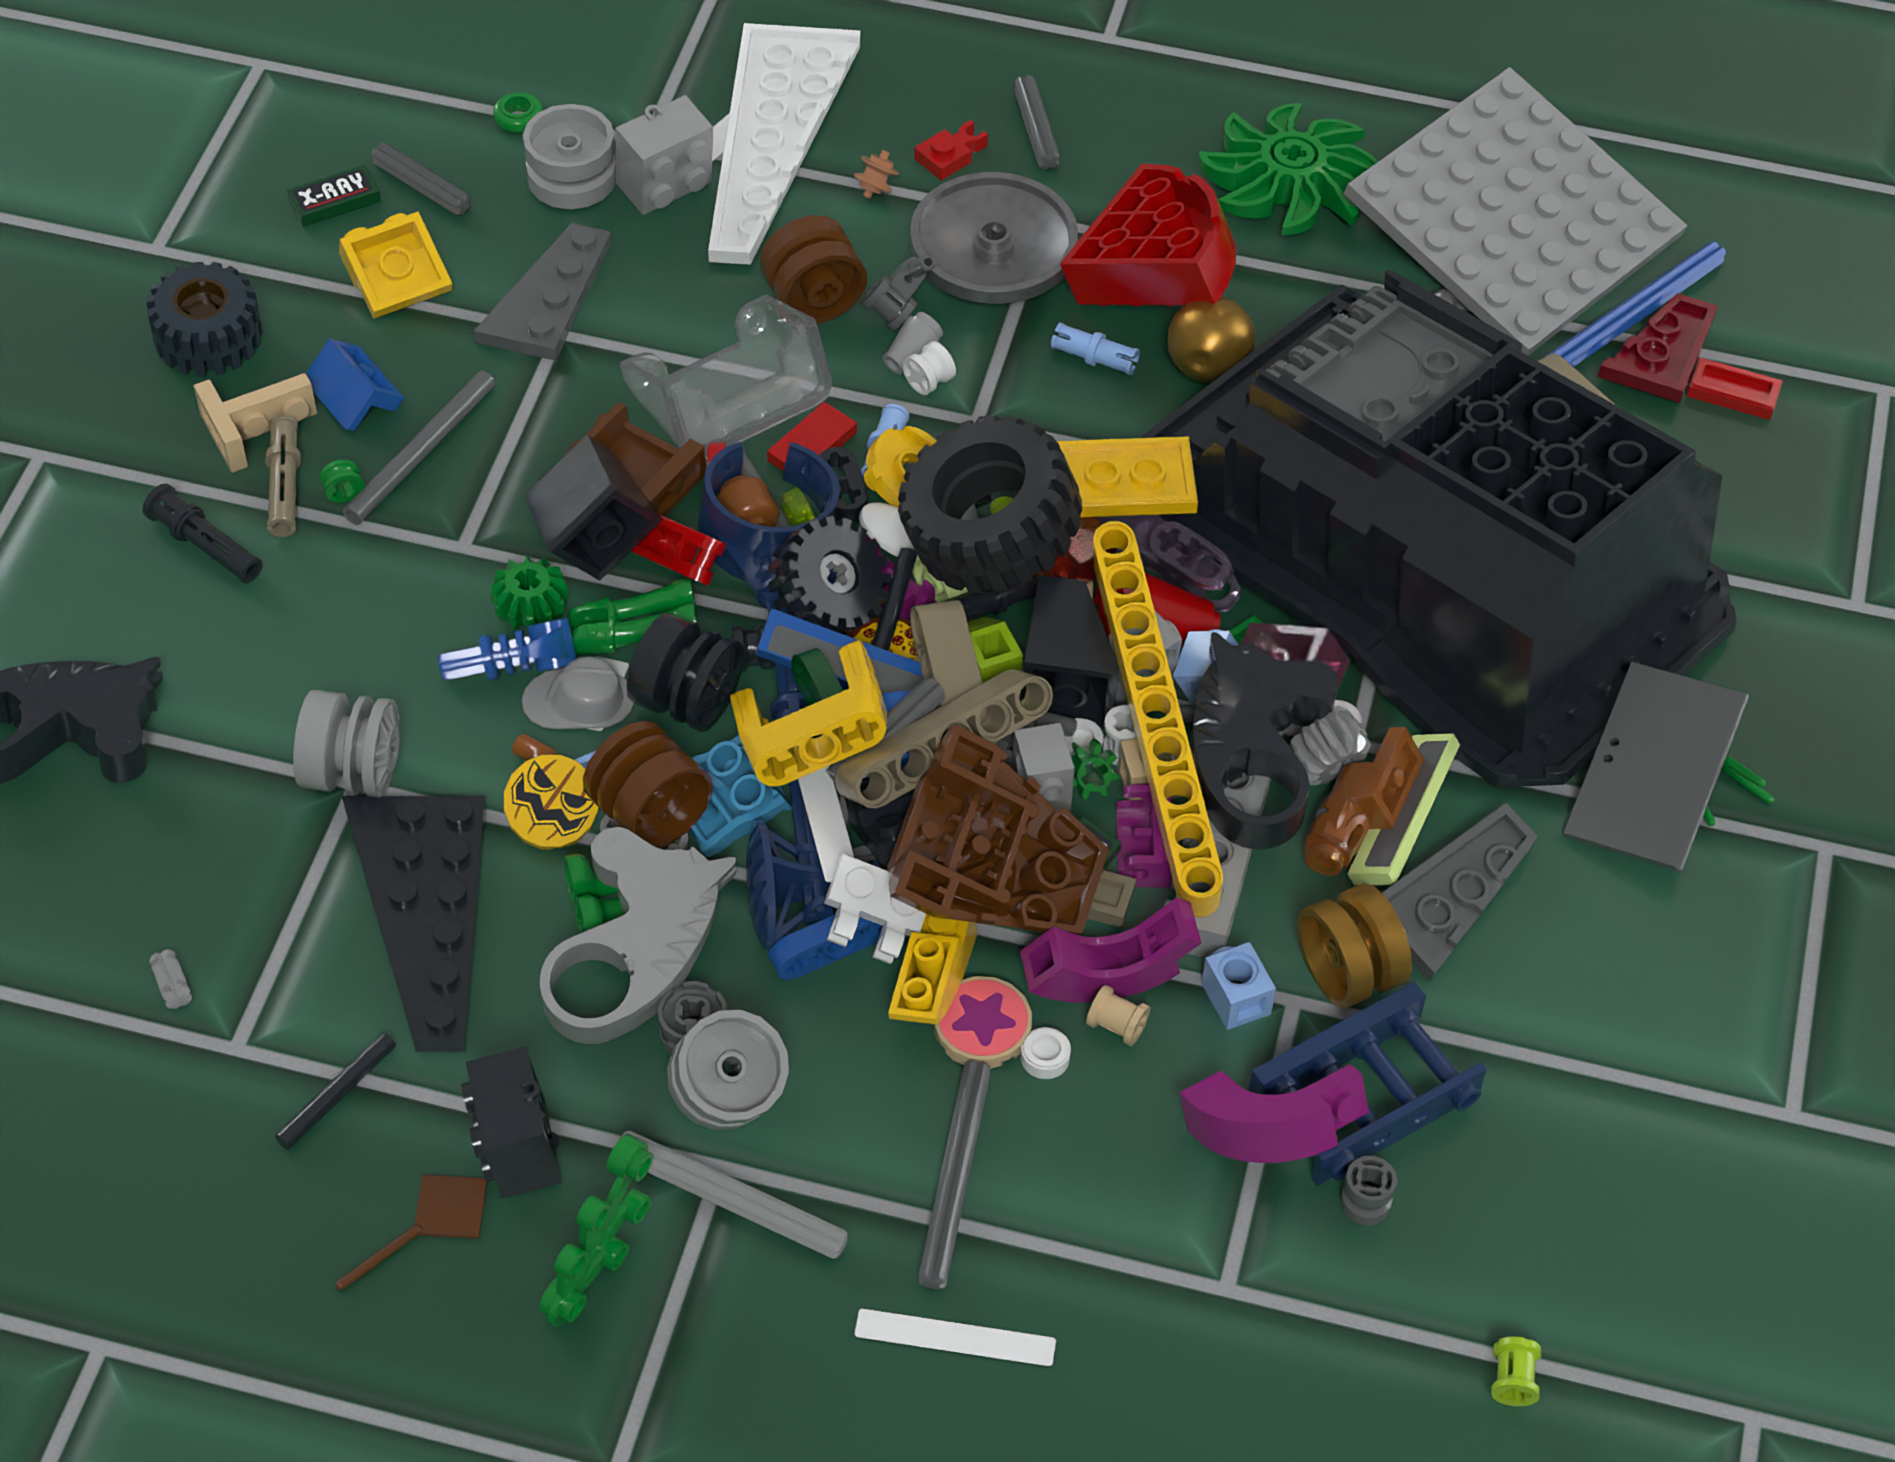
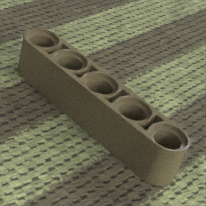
M959 600L913 606L910 612V623L923 680L929 677L940 684L945 693V699L931 711L933 712L983 683L961 602ZM986 707V708L982 711V713H981V716H980V723H981V724H982V723L985 721V719L987 718V714H988V709H987V707ZM948 729L944 731V733L942 734L941 741L943 740Z
M1014 669L1004 671L886 737L875 746L861 751L844 761L836 772V789L843 797L867 808L882 807L916 788L922 774L931 766L935 752L940 745L942 734L953 724L995 743L1013 733L1014 730L1022 728L1045 714L1052 704V687L1047 680L1040 676ZM1026 685V695L1024 699L1020 702V692L1022 688ZM987 707V709H988L987 718H986L985 721L981 724V723H980L981 713H982V711ZM907 751H909V761L907 765L903 769H901V759L903 755ZM869 773V784L867 788L861 792V781L863 777Z

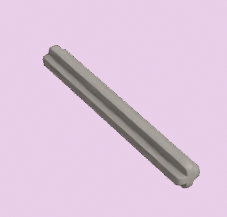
M625 1131L621 1137L630 1134L648 1145V1151L654 1155L648 1173L832 1259L838 1258L845 1248L848 1233L844 1229L635 1132Z

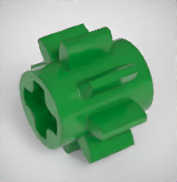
M1094 738L1091 740L1089 747H1080L1075 742L1071 743L1073 751L1070 755L1074 765L1073 787L1078 784V795L1086 800L1090 792L1099 791L1105 797L1107 795L1106 787L1110 781L1120 778L1110 766L1118 757L1112 750H1107L1100 754L1102 750L1101 743ZM1092 762L1094 772L1086 776L1085 765Z

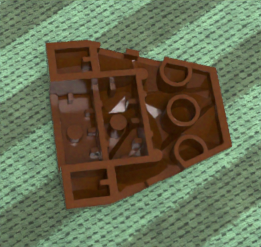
M953 724L937 748L930 768L922 774L913 793L887 867L888 872L892 874L889 881L890 897L935 918L1047 932L1054 926L1076 935L1082 934L1109 848L1065 807L1057 811L1038 793L1042 786L1031 776L1024 780L1005 763L1004 760L1008 755L999 746Z

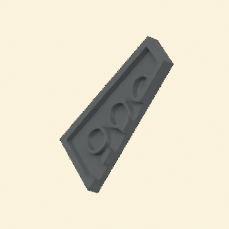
M571 223L474 330L475 343L556 361L612 244L611 232Z
M1507 802L1382 892L1396 911L1405 930L1411 950L1412 963L1429 981L1538 839L1537 834Z

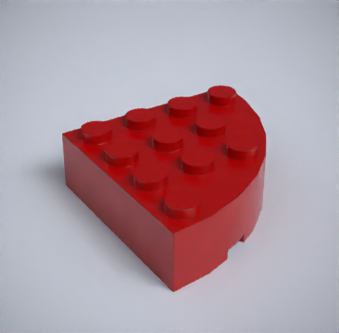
M1141 164L1061 261L1060 266L1078 304L1099 306L1166 305L1168 307L1186 305L1197 301L1215 304L1221 296L1223 297V293L1231 280L1236 266L1237 247L1217 196L1203 178L1196 174L1190 177L1185 176L1181 168L1169 165Z

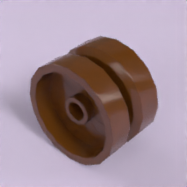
M809 215L789 222L779 228L766 241L760 254V270L773 290L778 304L787 318L798 324L817 325L834 320L847 312L861 298L867 285V271L853 249L845 231L838 221L828 216Z

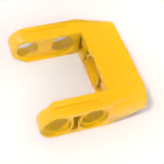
M860 639L843 646L839 650L849 689L769 723L768 719L762 717L753 690L750 688L730 695L740 739L755 776L761 783L774 787L785 785L871 748L883 739L887 727V709L875 670ZM816 735H822V736H820V737H818V738H812L813 736H816Z

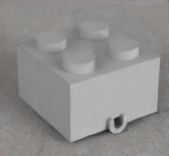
M686 95L661 107L649 105L646 107L644 115L616 127V184L642 215L657 208H664L672 201L690 192L699 191L712 182L713 126ZM654 111L655 117H652L649 112Z

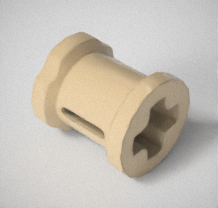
M1104 985L1090 1007L1086 1024L1092 1028L1099 1025L1122 1036L1125 1044L1132 1046L1145 1028L1151 1007L1145 1003L1137 1006L1115 995L1112 987Z

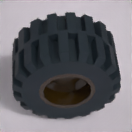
M203 261L194 262V266L186 267L184 264L176 267V272L173 274L165 273L161 276L162 283H155L151 288L152 295L147 297V314L156 352L160 358H164L165 364L169 367L174 368L178 365L179 372L187 375L191 369L196 370L197 376L206 377L208 370H215L216 375L225 374L224 367L228 365L233 370L242 366L240 358L243 357L250 360L254 355L253 347L259 348L262 326L254 287L250 286V280L244 274L239 275L238 269L232 266L222 268V263L212 262L211 265H204Z

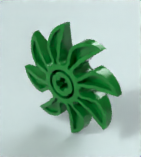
M1302 103L1282 105L1269 112L1266 118L1264 133L1252 127L1233 112L1228 116L1224 124L1223 145L1226 153L1199 151L1198 155L1199 166L1207 178L1216 185L1231 191V193L1218 199L1223 211L1243 218L1258 219L1270 217L1278 204L1288 205L1289 209L1282 226L1281 235H1294L1311 229L1318 220L1320 203L1331 209L1352 226L1360 217L1361 209L1344 195L1348 183L1379 161L1367 151L1351 145L1364 138L1365 130L1350 122L1337 119H1318L1312 121L1307 132L1295 131L1301 114Z

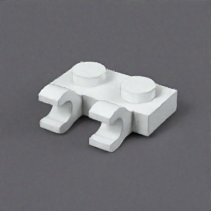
M845 854L839 858L824 904L837 908L827 937L828 941L845 947L848 940L851 941L854 936L859 917L883 926L873 958L891 964L894 957L897 958L900 954L905 935L911 936V932L920 933L926 913L890 897L889 881L892 874L888 871Z

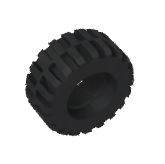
M997 416L983 417L982 422L974 423L972 420L959 423L960 428L950 433L948 430H945L937 435V442L932 446L926 444L917 455V463L911 462L904 475L906 482H902L898 495L900 521L929 574L936 580L943 581L950 588L963 591L966 587L969 593L985 594L986 589H993L995 593L1010 591L1009 586L1017 583L1024 586L1034 581L1032 576L1040 571L1045 574L1055 565L1054 559L1058 555L1063 557L1071 546L1072 542L1069 537L1076 536L1081 523L1079 517L1083 510L1079 487L1058 442L1052 435L1046 434L1042 427L1034 423L1028 422L1025 424L1023 419L1007 416L1005 421H1001ZM1020 490L1014 500L997 513L981 519L961 520L964 513L981 498L998 491Z

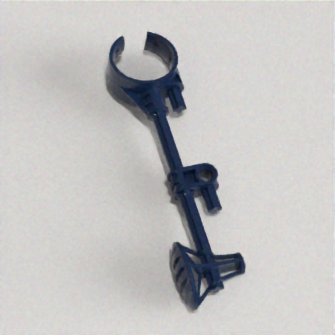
M737 442L718 452L707 466L698 517V530L700 533L727 544L722 557L717 555L714 562L730 575L746 581L756 594L758 603L768 609L769 615L771 609L777 610L773 602L780 598L778 591L770 592L768 582L776 578V575L768 573L769 563L777 559L772 554L775 548L782 544V540L809 522L790 527L761 526L735 516L718 501L715 495L720 491L724 483L740 476L742 470L743 445L741 442ZM790 442L783 480L795 485L812 499L820 512V515L815 519L819 521L824 517L834 516L835 522H837L836 510L840 487L835 472L814 451ZM830 570L827 580L833 584L836 582V574ZM785 607L778 610L780 612L789 614ZM774 662L778 697L770 705L773 721L808 706L794 680L792 668ZM816 735V736H813L812 738H818V737H820V736H822V735ZM798 779L789 782L796 845L794 846L769 830L764 820H755L747 847L746 882L749 911L752 917V924L763 949L773 948L781 938L788 935L802 922L804 924H814L834 915L833 909L835 907L824 904L831 882H826ZM776 846L793 855L798 863L784 860ZM878 860L868 862V864L882 869ZM803 901L804 909L783 925L790 904ZM783 906L776 925V908Z

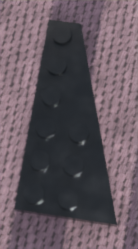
M342 796L344 809L353 834L356 850L360 858L416 1052H466L487 808L485 796H381L380 798Z

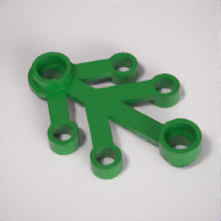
M630 1134L621 1137L609 1155L606 1165L607 1171L617 1176L606 1201L604 1202L592 1195L579 1210L576 1219L577 1224H579V1247L572 1243L567 1244L555 1261L554 1271L557 1272V1277L547 1287L539 1305V1311L547 1316V1322L554 1327H559L566 1321L572 1323L577 1319L587 1300V1296L583 1292L604 1267L611 1271H616L622 1265L630 1246L614 1235L626 1221L634 1225L639 1224L650 1208L651 1197L637 1189H632L622 1201L631 1180L641 1181L648 1173L654 1159V1155L648 1151V1145Z

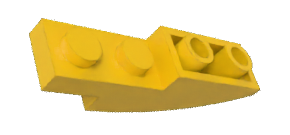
M928 914L925 915L920 933L911 932L888 1011L889 1019L935 1025L940 1023L951 1006L965 974L978 933L975 922L942 919Z

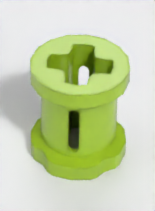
M1523 1337L1499 1339L1493 1345V1355L1498 1360L1497 1381L1491 1386L1492 1398L1499 1403L1509 1406H1528L1536 1403L1540 1398V1389L1535 1384V1362L1541 1358L1540 1345L1536 1341Z

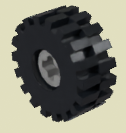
M828 516L819 521L815 519L782 540V544L776 547L772 554L777 559L769 563L768 573L776 575V578L768 582L770 592L778 591L780 598L773 602L777 610L785 607L791 616L843 635L851 633L867 624L871 619L880 614L883 610L880 605L887 602L890 594L882 590V588L891 584V574L882 573V568L888 565L886 555L878 557L875 549L880 547V544L875 538L868 542L864 538L867 530L861 525L853 530L850 529L852 520L841 518L835 522L834 516ZM830 570L838 572L836 574V582L833 584L827 580Z

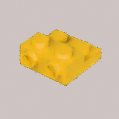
M419 212L409 215L404 213L395 214L387 218L381 225L369 229L366 227L353 229L344 238L340 239L339 255L355 289H360L373 319L452 291L453 283Z

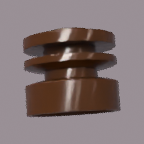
M644 720L630 723L617 730L597 748L587 764L583 776V789L587 796L609 818L614 819L618 827L630 830L657 848H663L680 839L701 818L707 809L712 795V779L687 753L681 752L676 742L671 737H668L656 723Z

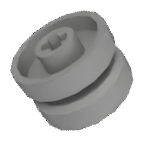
M557 105L537 113L526 124L523 133V144L526 157L527 179L530 191L539 201L555 208L570 210L585 208L604 200L614 190L616 183L614 132L611 122L601 112L584 105Z
M743 1010L717 1011L699 1020L674 1047L667 1066L668 1089L677 1108L695 1124L712 1130L737 1129L756 1120L761 1114L768 1111L782 1095L789 1075L787 1049L778 1031L762 1017ZM724 1062L731 1066L730 1076L726 1075L722 1070Z

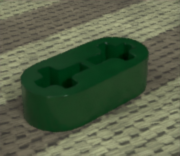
M814 648L793 655L791 666L794 680L808 706L843 691L820 649Z

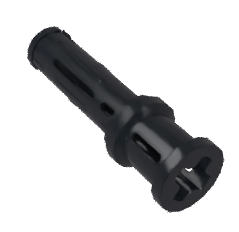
M167 483L160 484L146 497L143 504L144 516L152 521L158 520L169 528V533L174 539L190 541L211 559L236 575L245 584L252 582L259 575L263 562L205 520L202 508L194 503H186L177 496V491L174 487ZM160 501L165 502L163 506L159 504ZM215 541L231 554H225L223 551H221L219 548L213 545L212 542Z

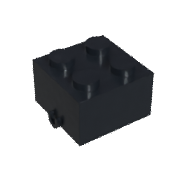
M527 1047L467 1061L466 1066L470 1082L462 1083L461 1089L468 1114H472L474 1127L469 1128L476 1158H480L486 1182L495 1180L502 1199L562 1183L556 1154L559 1138L551 1130L545 1097Z

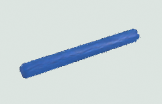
M1715 241L1709 242L1549 354H1558L1570 365L1576 366L1672 299L1677 293L1682 292L1722 264L1726 255L1725 248L1720 247Z

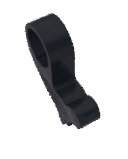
M1212 632L1211 645L1209 647L1211 664L1207 668L1198 689L1191 739V753L1207 815L1220 834L1236 845L1259 850L1274 848L1289 841L1299 831L1304 820L1309 793L1307 771L1279 732L1290 727L1294 720L1314 722L1316 718H1324L1327 714L1333 712L1338 677L1336 671L1325 662L1319 660L1290 661L1276 659L1266 652L1257 649L1255 643L1234 647L1220 634ZM1243 773L1247 776H1265L1281 783L1292 795L1294 803L1283 812L1272 816H1254L1234 807L1225 796L1224 789L1227 787L1228 781L1232 783L1242 778Z
M152 657L126 666L94 661H56L19 665L0 670V722L8 724L15 722L13 726L18 728L9 739L0 743V784L18 777L56 748L69 741L77 743L89 755L98 757L101 772L109 781L123 783L138 778L147 766L142 729L149 720L150 714L153 711H157L154 690L163 680L162 672H156L161 665L160 658Z

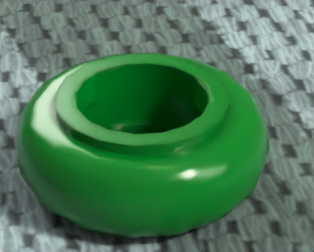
M514 92L506 94L497 101L494 106L493 117L496 124L504 131L524 133L526 124L537 113L543 111V107L535 96L525 92ZM517 111L525 112L522 114H512L513 112Z

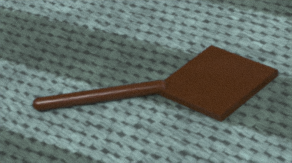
M422 1175L414 1226L338 1280L336 1288L344 1290L416 1236L479 1239L488 1182H486L485 1178Z

